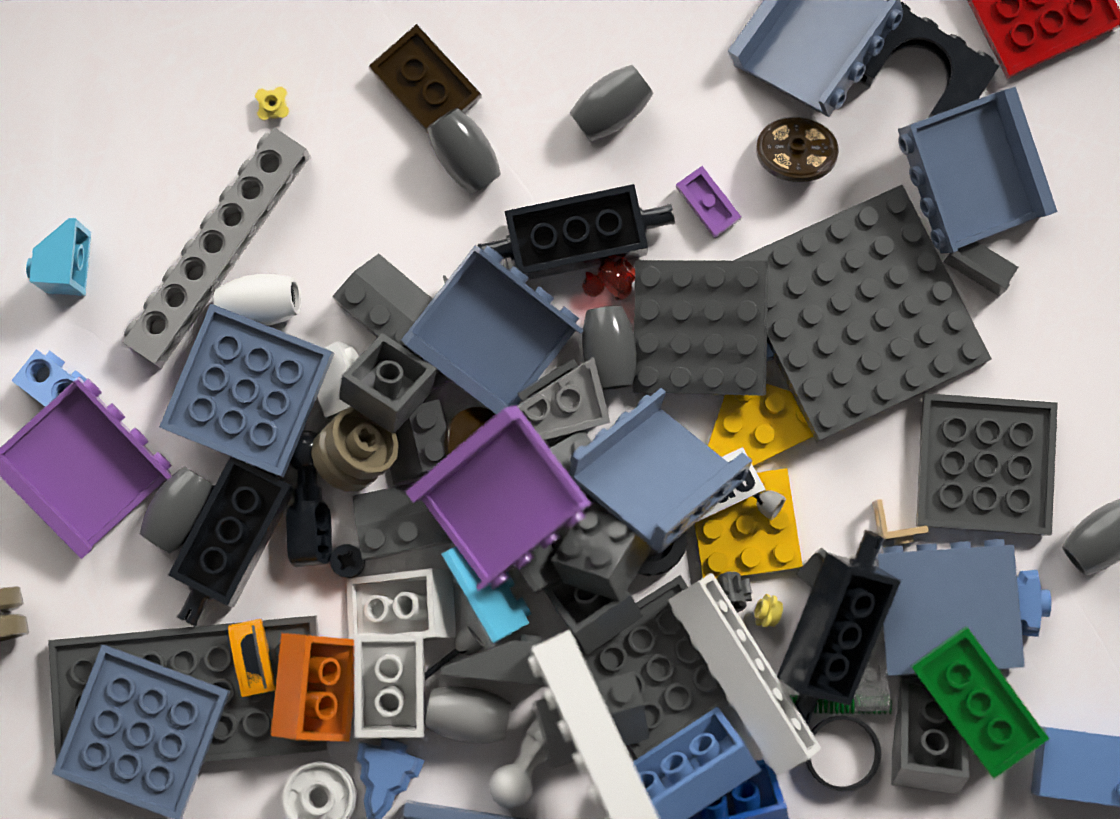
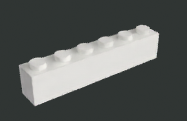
M712 573L668 600L672 606L674 616L678 621L682 622L690 635L692 645L696 650L700 651L708 664L710 674L714 679L718 680L726 693L729 705L738 712L744 722L747 734L756 741L763 753L765 763L774 770L777 776L810 759L821 749L816 738Z
M570 630L531 648L530 653L532 657L527 659L529 666L536 678L542 676L547 689L542 691L549 708L551 710L556 708L562 719L557 725L565 742L571 740L577 751L572 757L580 774L586 772L592 783L587 789L595 806L602 805L607 816L605 819H658Z

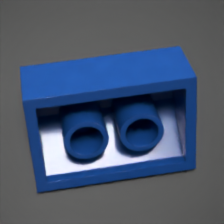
M764 759L755 761L761 770L760 772L688 819H789L776 774L765 763Z

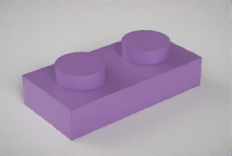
M703 165L676 184V189L714 239L741 220V215Z

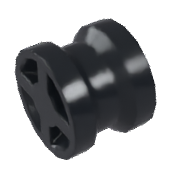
M340 545L331 553L330 566L337 575L344 578H355L363 572L366 561L362 559L360 549L354 545Z

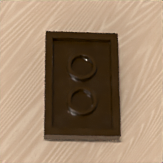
M418 24L413 26L368 66L369 70L427 133V127L455 108L465 113L482 98V94Z

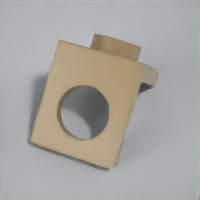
M882 499L872 502L878 534L884 536L885 540L893 539L894 545L914 542L913 536L929 532L928 526L888 532Z

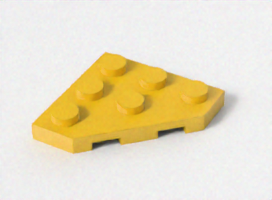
M766 383V395H724L708 447L721 457L743 447L747 456L752 459V465L755 466L813 438V435L792 392Z

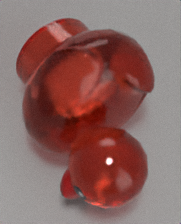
M624 257L620 258L617 262L605 261L598 267L597 275L589 271L585 272L586 277L583 280L582 289L586 295L597 297L602 294L606 287L613 294V300H623L632 293L633 282L636 278L635 268Z

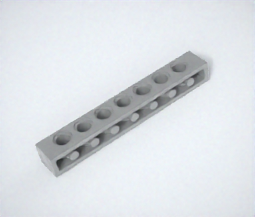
M275 127L270 134L265 133L260 138L256 146L258 151L251 160L247 159L241 165L237 173L239 177L232 187L229 185L224 189L219 197L220 204L214 213L210 212L205 216L200 224V229L202 230L195 240L190 239L181 251L183 256L176 267L171 266L162 278L164 283L157 294L152 293L143 305L145 311L138 321L134 319L124 332L126 338L123 340V343L161 369L214 295L215 289L221 285L311 157L307 148ZM276 160L279 162L276 171L272 173L263 171L264 165L268 161ZM256 186L260 188L258 197L252 200L245 198V193L250 187ZM233 213L241 214L239 224L236 226L226 225L229 215ZM215 239L222 240V248L218 252H208V245L211 241ZM195 266H202L204 269L203 275L197 280H190V270ZM176 293H184V302L178 307H171V297ZM159 319L165 320V329L160 334H152V324Z

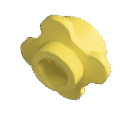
M278 86L275 90L268 91L259 89L255 93V98L259 103L257 115L261 120L285 118L289 114V108L285 101L287 96L285 88ZM275 101V105L270 106L269 102Z
M765 594L757 602L754 610L756 625H762V627L767 628L768 626L775 627L778 624L783 612V603L777 600V596L772 595L770 597L769 594Z

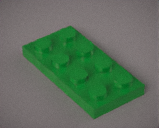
M967 626L910 665L993 779L1050 739Z

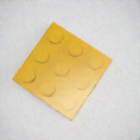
M787 468L757 472L766 489L759 492L760 494L772 490L786 497L782 509L773 520L768 519L758 511L757 499L751 496L694 523L702 578L711 573L717 578L720 574L731 571L738 572L741 576L803 567Z

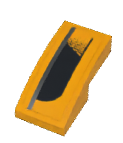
M262 618L228 625L232 655L242 697L275 690L276 683L270 663L269 646Z

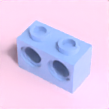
M36 349L11 381L43 406H47L75 379L80 377L85 382L87 378L76 370L72 374L62 368L65 361L49 350L45 355ZM43 367H48L50 371L49 377L44 382H38V371Z

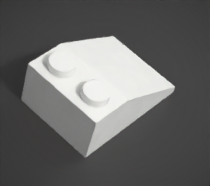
M424 569L346 578L349 639H354L355 634H423V641L456 638L452 571Z
M355 634V738L424 737L426 731V696L423 634Z

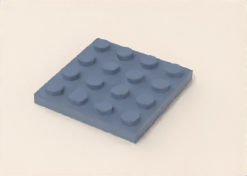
M210 303L159 427L284 477L335 353Z
M102 645L52 774L168 818L182 819L230 691L113 647Z

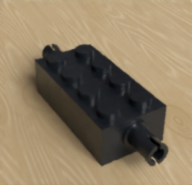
M631 184L506 210L505 218L509 235H506L507 239L483 244L479 243L478 247L484 250L488 245L501 255L503 259L511 258V261H515L516 268L529 278L528 280L647 256L646 229L670 224L674 225L675 218L674 213H672L671 204L642 210V207H639L635 185Z
M230 456L168 576L189 586L188 589L191 590L177 618L196 626L208 600L213 599L227 606L235 607L294 494L295 487L276 478L277 474Z
M864 529V534L854 557L849 559L826 552L777 674L779 680L799 693L795 706L807 726L810 725V720L819 699L851 706L901 583L900 579L874 566L885 537L867 529Z

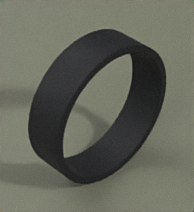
M845 715L828 717L820 721L811 730L814 737L823 726L832 721L851 720L856 722L868 732L872 739L875 751L873 765L869 773L862 780L849 786H835L825 782L816 773L811 758L806 760L807 767L818 782L830 789L852 791L861 788L875 776L881 761L879 740L870 726L862 720Z

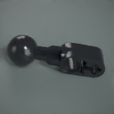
M310 430L302 432L290 461L291 467L298 471V486L294 490L295 502L288 508L286 514L287 554L290 563L294 567L328 564L332 553L331 512L328 505L322 501V488L317 484V469L314 466L311 454L313 440L318 433Z

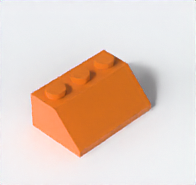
M281 633L271 736L299 740L350 742L355 694L354 639Z

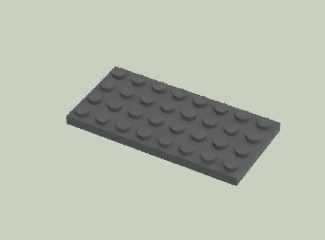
M316 615L262 620L269 646V658L275 683L277 680L281 633L319 636ZM237 623L48 640L55 762L58 759L102 645L113 647L230 691L204 762L327 751L328 749L327 741L271 736L275 690L242 697L228 632V625Z

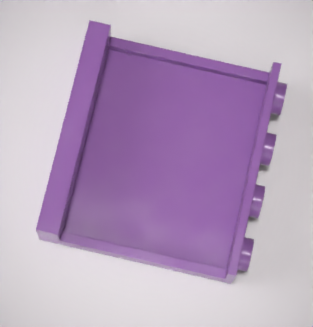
M78 377L0 447V477L82 559L92 550V546L161 483L172 476L168 470L172 465L159 451L153 454L145 446L149 441L136 427L130 430L122 422L125 415L113 403L107 406L98 397L102 394V391L89 378L84 382Z
M517 405L504 408L406 491V494L413 503L420 500L423 501L482 582L476 586L478 591L488 586H491L494 590L510 578L507 572L511 568L516 566L519 570L535 558L531 552L539 546L545 549L560 538L557 531L565 525L570 529L585 518L582 511L591 505Z

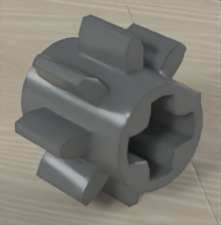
M732 571L722 573L716 578L736 612L744 610L747 606L746 602L752 601V589L749 578L742 580L738 572Z

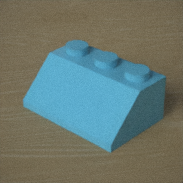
M454 547L442 553L443 558L492 643L496 644L530 624L527 617L532 613L523 597L517 600L510 590L511 587L515 586L511 577L494 590L491 586H488L478 591L476 586L482 581L458 548Z

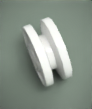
M319 761L301 766L290 775L284 787L282 803L286 816L289 819H350L356 808L357 791L354 780L344 768L331 762ZM317 788L324 789L328 794V802L324 807L316 806L312 800V794Z

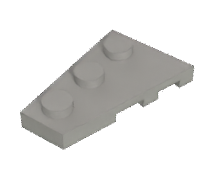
M594 357L517 406L542 440L610 423Z

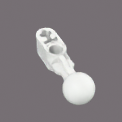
M535 718L527 730V735L520 744L521 754L515 763L500 767L491 777L489 784L490 794L493 800L504 808H518L529 800L533 790L531 774L538 763L546 762L548 759L537 718Z

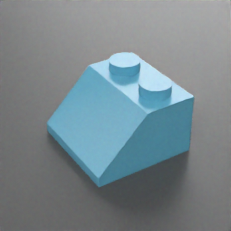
M68 218L33 248L32 258H28L26 263V275L30 278L29 282L47 294L86 296L91 231L76 218Z

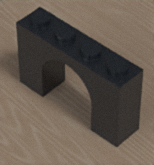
M900 1L903 18L899 26L894 30L891 29L884 39L883 48L878 55L871 57L859 82L870 88L888 59L894 53L905 48L918 47L932 52L940 59L947 77L945 90L928 118L979 99L999 68V65L994 63V59L987 53L982 51L976 52L966 46V42L961 37L955 34L948 35L938 29L939 26L933 20L927 17L920 18L911 12L908 5Z

